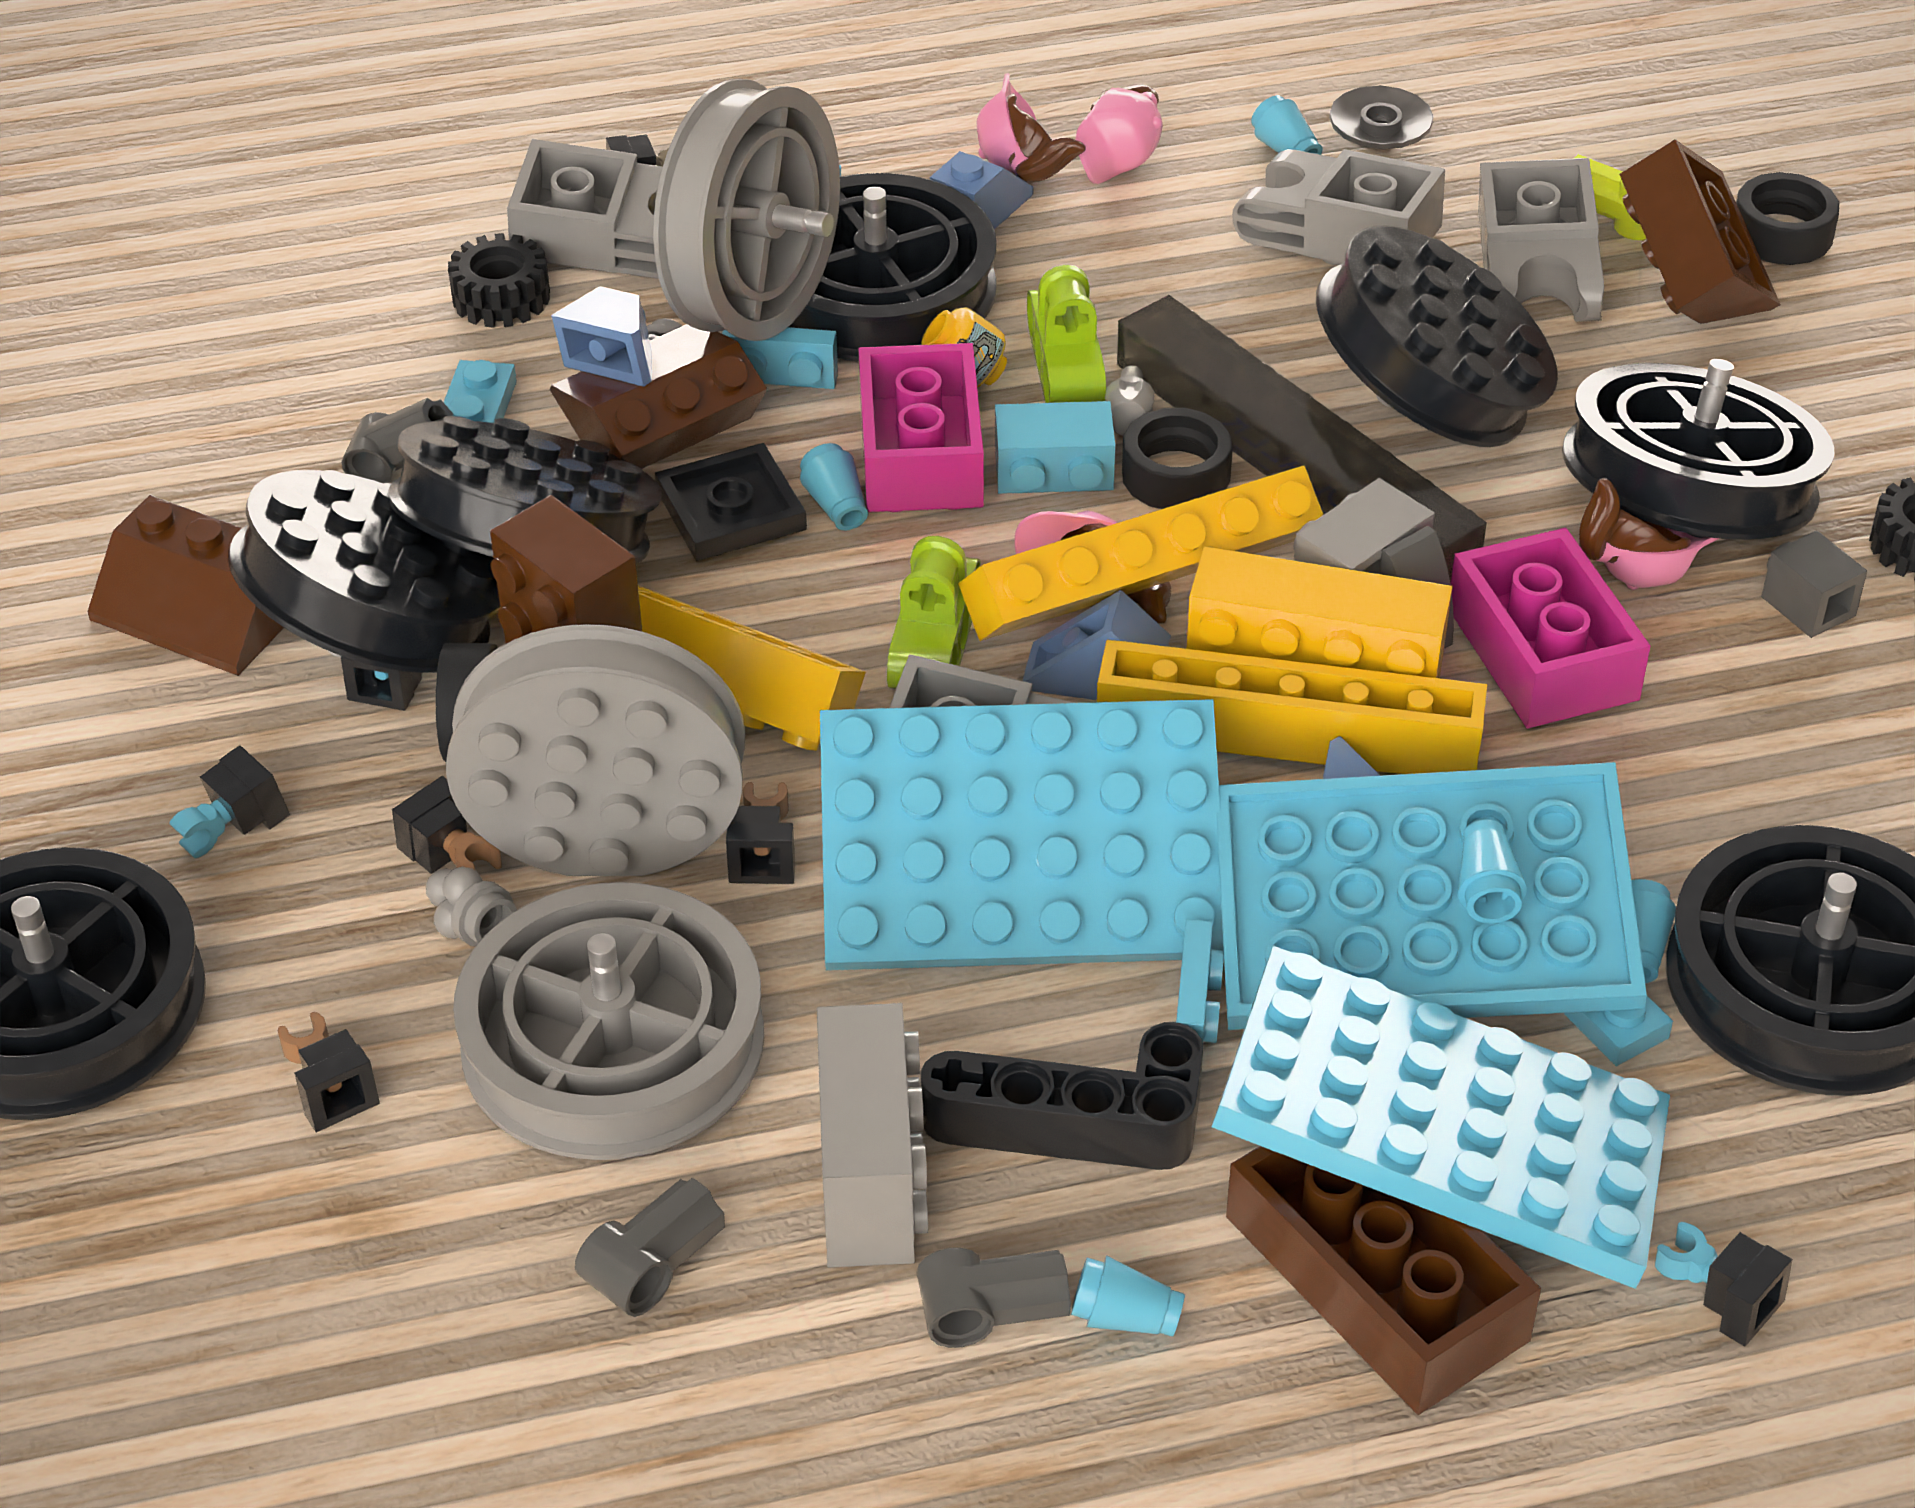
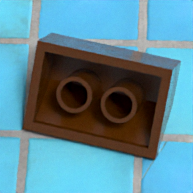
M1674 139L1619 174L1627 192L1622 197L1624 206L1631 218L1640 224L1646 236V239L1641 241L1643 251L1655 268L1660 269L1665 284L1660 287L1665 302L1675 314L1683 313L1696 322L1704 324L1771 311L1781 305L1725 176L1720 169Z
M684 325L650 341L652 382L644 387L583 371L552 384L550 387V392L580 440L601 443L609 447L610 453L617 458L624 459L641 469L751 419L767 390V387L738 341L718 331H701L689 325Z
M149 495L113 530L87 611L90 621L237 676L284 629V627L262 612L244 594L230 571L228 551L234 536L242 528Z

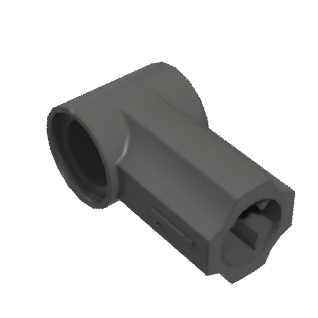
M425 398L390 415L379 412L367 414L361 419L343 456L341 463L344 473L380 483H389L394 471L403 467L404 457L399 452L397 445L401 432L415 424L442 421L447 416H453L452 411L441 399L432 401L429 398Z
M691 1178L689 1181L680 1179L625 1225L617 1221H609L596 1228L579 1249L575 1259V1270L581 1278L626 1314L633 1317L643 1315L661 1300L672 1281L673 1271L725 1228L724 1212L713 1199L710 1190L694 1178Z
M946 1248L926 1256L917 1268L916 1273L930 1339L940 1346L959 1348L973 1345L985 1339L992 1332L994 1326L1070 1316L1071 1298L1068 1273L1063 1253L1060 1254L1059 1250L980 1260L979 1255L972 1250Z

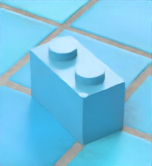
M1111 402L995 404V459L998 494L1114 490L1115 437Z

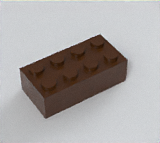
M549 495L490 530L494 560L491 562V570L497 581L500 600L498 619L504 630L506 644L533 632L569 625H608L642 632L635 556L557 498Z
M1262 1146L1257 1147L1231 1163L1226 1218L1417 1415L1437 1404L1531 1341L1541 1287L1482 1230Z

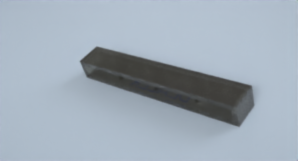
M1167 295L1118 320L1117 365L1120 368L1124 369L1131 365L1140 368L1143 380L1151 385L1155 394L1174 408H1188L1204 412L1220 421L1231 434L1233 452L1268 477L1305 465L1323 515L1338 506L1349 494L1359 492L1380 478L1435 512L1433 529L1437 532L1444 553L1450 585L1455 554L1484 546L1486 521L1172 296Z

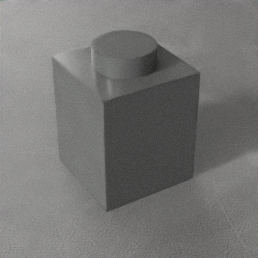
M1816 530L1793 542L1783 543L1771 552L1767 562V573L1761 597L1812 638L1856 616L1867 570Z

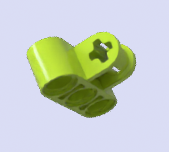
M1074 265L1053 267L1040 279L1038 290H1028L1027 293L1028 329L1045 403L1105 401L1106 376L1096 334V309L1093 302L1089 299L1090 287L1087 275L1082 269Z
M928 536L920 539L913 547L910 559L911 574L902 583L900 614L889 648L887 662V685L889 688H897L909 654L957 666L961 664L972 620L958 583L979 568L981 561L978 558L966 557L959 544L949 538Z

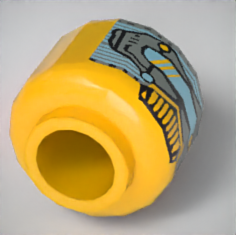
M967 307L955 309L952 312L945 310L938 314L924 333L922 345L973 343L977 388L984 383L988 386L995 383L1007 364V358L1003 356L1006 346L1005 335L999 328Z

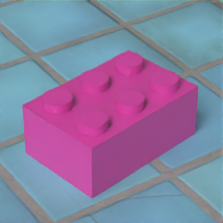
M973 343L858 348L867 511L901 512L909 510H957L961 508L984 507V451Z
M1567 528L1455 554L1451 578L1454 619L1527 729L1640 700L1651 645Z

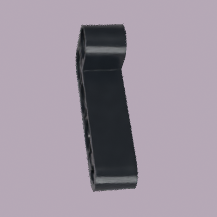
M1163 1022L1154 1025L1144 1033L1141 1039L1136 1072L963 1051H944L933 1055L924 1063L921 1069L924 1130L935 1141L949 1145L1155 1170L1172 1169L1182 1165L1190 1157L1193 1149L1201 1087L1202 1039L1195 1030L1181 1023Z

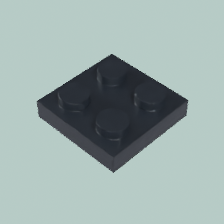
M765 443L655 472V481L662 491L661 500L696 561L807 530L806 511Z

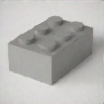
M902 1003L817 1007L827 1267L915 1263L914 1234L928 1233L925 1144H923L922 1132L910 1133V1131H924L922 1087H920L919 1077H907V1075L920 1074L918 1031L904 1032Z

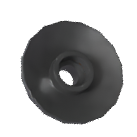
M1382 85L1359 87L1343 93L1333 102L1329 116L1333 129L1344 139L1360 146L1374 149L1403 148L1419 142L1430 133L1434 117L1430 106L1418 95L1401 88Z

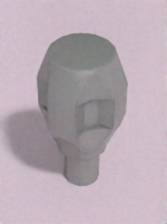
M1137 366L1125 367L1121 371L1120 378L1111 382L1106 388L1105 401L1111 402L1113 429L1122 436H1124L1133 421L1145 413L1153 411L1152 405L1155 391L1149 383L1143 380L1142 371Z

